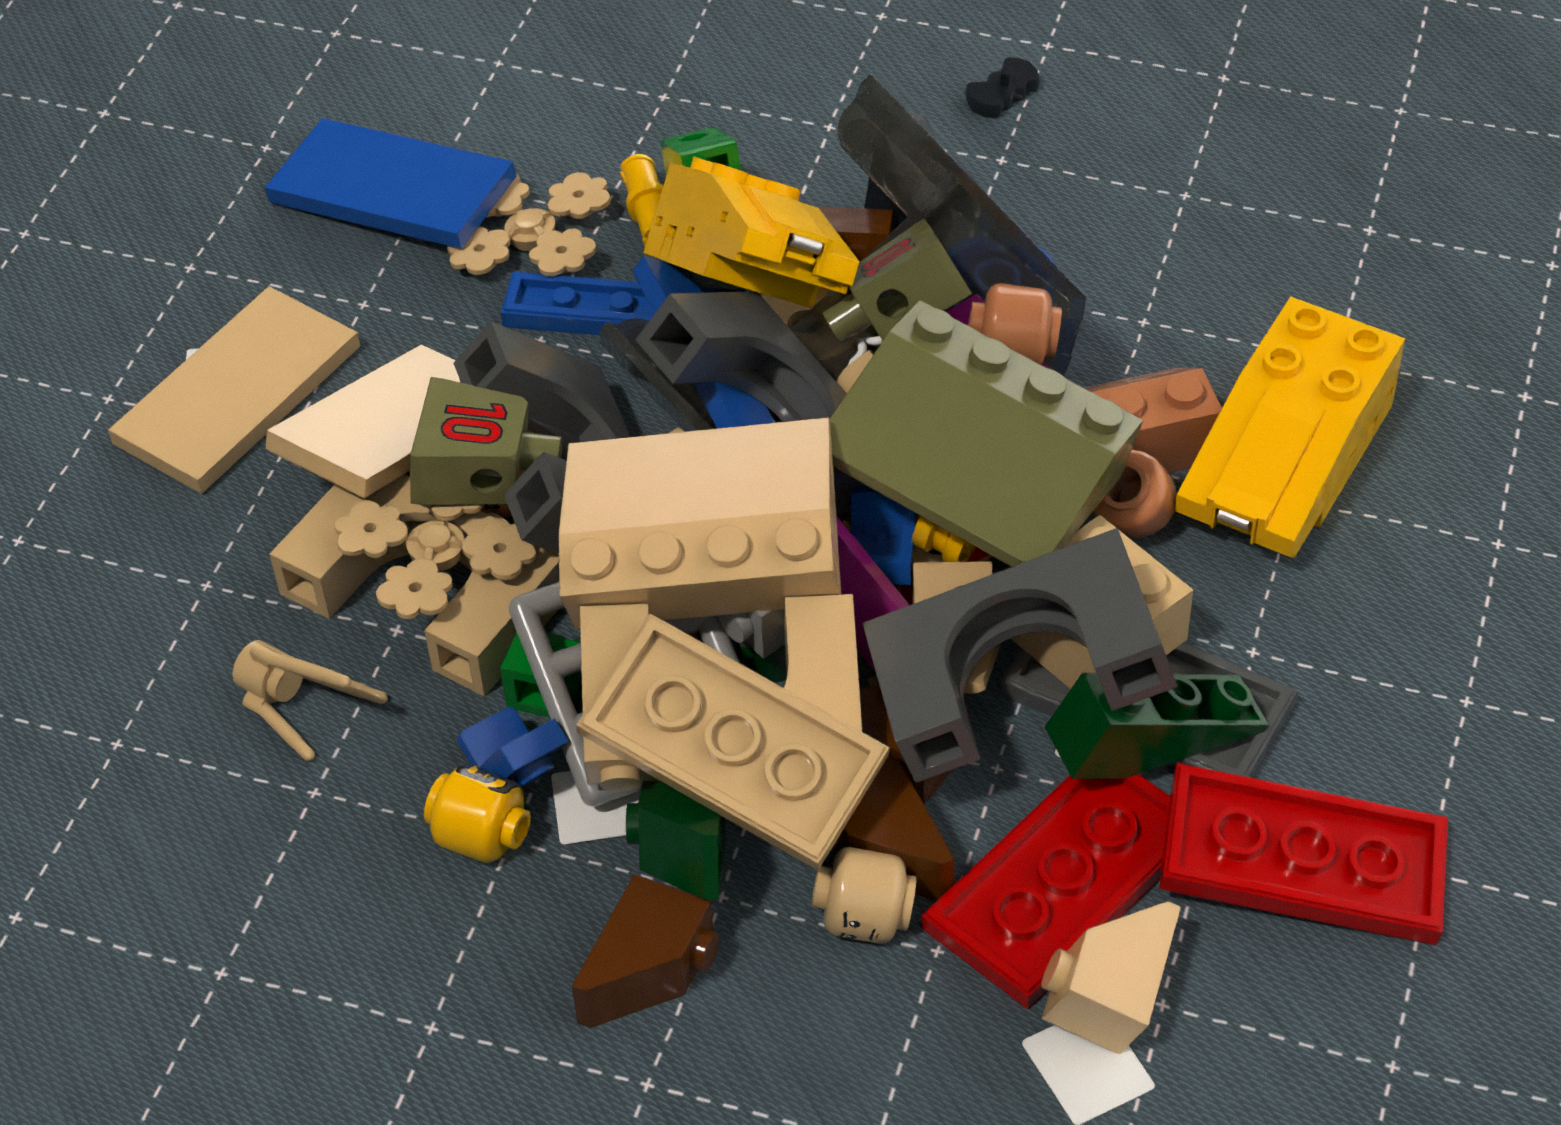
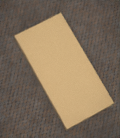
M268 286L108 429L112 444L203 494L267 434L268 429L277 425L360 347L358 332Z
M421 344L268 429L265 449L362 498H366L410 471V454L430 377L460 382L453 364L455 360Z
M651 613L576 724L577 733L817 871L889 756L890 748Z

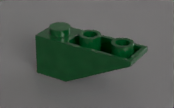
M1081 673L1045 725V729L1072 779L1128 778L1262 733L1269 724L1255 702L1251 690L1243 682L1240 675L1173 674L1178 687L1112 711L1097 674Z

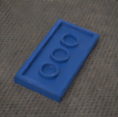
M322 118L264 188L270 203L462 249L517 176L513 161Z

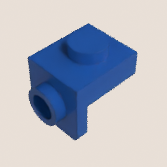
M854 486L851 491L850 533L892 584L911 585L915 546L911 540L916 526V513L869 486Z
M507 707L463 730L457 736V742L470 764L515 780L521 788L533 783L553 770L555 767L550 758L569 742L555 718L529 732L513 707Z

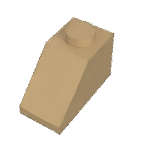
M1169 901L1087 929L1068 951L1059 948L1052 956L1042 979V988L1050 991L1042 1019L1120 1054L1149 1026L1181 907Z

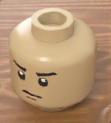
M844 847L835 855L832 868L820 866L817 871L811 907L824 909L823 922L830 934L885 944L891 941L897 929L904 931L908 929L915 896L916 876L906 875L905 863L896 855Z

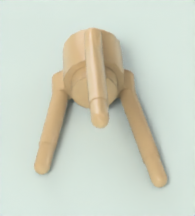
M261 640L252 641L244 647L235 661L232 673L234 683L247 691L242 705L259 714L305 761L313 760L315 752L271 706L273 702H287L293 698L298 692L303 678L378 704H385L388 700V695L383 691L351 680L347 675L335 672L334 670L294 658Z

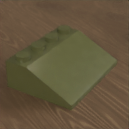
M921 300L889 331L829 419L833 467L1012 567L1064 548L1122 476L1143 423L1142 419L1123 410L1116 403L1097 396L1064 378L1060 373L1043 367L1008 348L1001 341L978 332L952 318L947 312L934 308Z

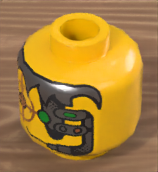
M472 764L460 766L451 774H441L431 787L424 807V820L430 825L431 835L435 843L444 849L486 864L498 860L509 848L514 850L519 848L528 833L531 822V814L528 810L524 809L523 790L518 783L508 777Z

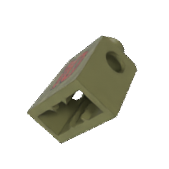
M924 218L859 263L853 285L850 286L852 294L822 313L841 344L873 325L883 341L889 331L920 300L934 308L945 310L972 293ZM895 289L890 296L882 299L878 298L884 291Z
M430 377L410 454V503L418 505L507 504L504 493L521 476L522 470L526 471L543 452L561 458L562 436L528 433L529 403L521 396L443 378Z

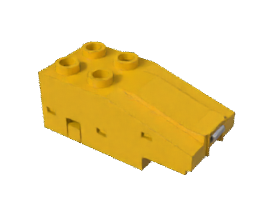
M693 157L690 168L670 162L643 251L647 255L702 276L808 308H813L819 286L846 294L848 287L853 285L860 263L821 210L798 201L802 190L697 157Z
M1290 296L1231 390L1176 495L1175 512L1208 524L1212 529L1218 522L1251 535L1250 544L1255 543L1290 558H1295L1313 526L1320 528L1363 453L1372 441L1373 436H1375L1391 409L1405 338Z

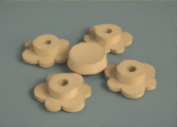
M516 173L517 177L486 216L500 217L512 215L505 223L504 230L498 229L488 232L486 228L478 227L462 249L447 246L448 252L451 255V267L458 270L466 268L469 273L474 275L486 274L498 263L507 261L510 256L508 250L510 243L519 250L530 251V261L538 264L540 273L545 276L553 277L580 271L585 266L584 260L591 258L596 253L595 241L588 237H582V233L578 229H568L563 233L555 231V218L553 215H568L575 219H583L595 211L605 209L611 202L610 194L607 191V182L600 177L591 179L586 173H573L568 175L563 183L554 184L549 188L551 198L548 202L549 212L538 208L522 210V199L529 196L530 190L527 184L521 183L520 176Z
M362 500L353 504L349 510V515L340 516L334 522L335 532L339 535L337 538L338 549L347 556H357L363 553L371 558H379L386 554L388 547L398 546L406 541V547L412 562L407 567L393 566L386 572L387 582L381 584L376 591L378 603L384 608L396 609L397 615L402 619H412L418 614L436 615L445 610L448 604L446 593L452 588V579L447 573L439 571L447 570L456 565L462 556V552L467 558L471 559L470 567L474 573L479 575L491 573L500 580H510L517 577L522 571V564L532 563L536 559V548L532 544L521 540L515 523L505 527L500 522H489L483 526L482 533H472L464 539L462 531L456 525L447 522L455 520L463 514H475L482 509L483 504L422 505L426 508H432L434 517L439 520L420 524L409 535L406 524L400 521V511L397 507L386 505L380 508L376 502L370 500Z

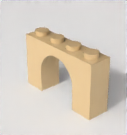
M407 474L402 475L366 498H362L334 484L270 553L279 593L331 619L376 569L393 559L410 555L406 547V541L398 546L388 547L386 554L379 558H371L363 553L357 556H347L339 551L337 545L339 535L335 532L334 522L340 516L349 515L351 506L359 501H374L380 508L386 505L397 507L400 511V521L404 522L407 526L408 535L420 524L438 521L439 519L434 517L432 508L410 503V477ZM482 511L475 514H463L455 520L447 521L456 525L462 531L464 539L472 533H482L483 526L489 522H500L505 527L510 525L500 515ZM533 545L536 548V559L532 563L522 564L521 573L510 580L497 579L491 573L479 575L472 571L467 582L447 604L445 610L439 613L424 630L432 671L485 697L502 677L500 667L517 633L509 613L511 600L518 595L560 582L559 553ZM462 552L459 562L471 570V559L467 558ZM557 611L540 616L543 626L547 624Z
M853 594L785 597L784 631L787 679L784 689L862 732ZM648 603L580 606L583 714L649 616ZM583 737L584 764L588 784H600L601 788L609 791H629L639 788L643 781H660Z

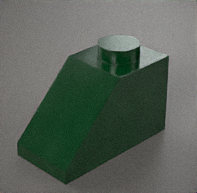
M643 781L638 803H627L626 842L627 845H639V870L703 900H719L726 848V818L662 781Z

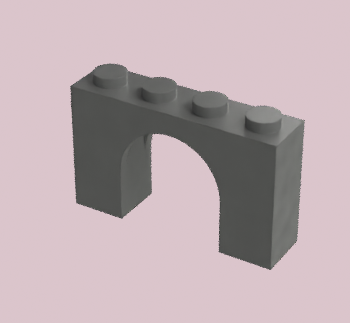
M755 291L669 294L636 338L637 343L672 384L720 382L734 386L762 402L782 422L819 418L830 419L847 394L763 297ZM833 467L836 515L851 513L852 488L857 485H867Z
M490 321L453 364L461 383L523 397L529 403L528 429L533 433L562 436L561 456L563 459L543 452L504 493L521 540L559 553V526L569 443L628 438L630 435L600 366Z
M1118 528L1084 539L1078 543L862 623L895 742L916 783L981 759L964 704L966 681L973 667L989 650L1012 637L1030 632L1049 631L1065 634L1079 641L1088 649L1094 669L1112 711L1178 687Z

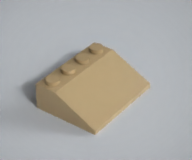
M829 418L569 443L559 526L560 598L574 628H580V606L648 603L649 614L651 613L661 620L780 610L785 607V597L841 595Z

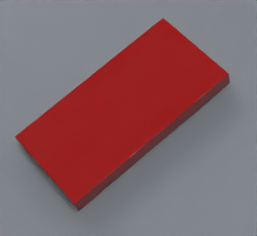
M1177 763L1172 776L1159 889L1437 945L1443 933L1448 817Z
M1139 774L1128 778L1072 779L1069 775L922 915L921 929L1029 1010L1048 991L1042 988V979L1054 953L1059 948L1068 951L1087 929L1121 918L1160 879L1170 796Z

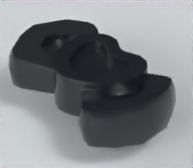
M1007 57L1003 62L1002 69L992 72L988 76L987 81H975L967 84L965 89L966 102L971 111L986 118L999 117L1001 112L1010 109L1014 102L1022 101L1026 97L1027 92L1037 91L1040 83L1038 70L1029 60Z

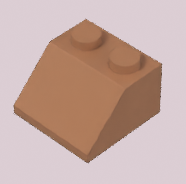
M1173 368L1084 388L1103 399L1116 403L1123 410L1143 420L1132 450L1144 451L1154 457L1168 473L1191 468L1222 409L1203 368Z

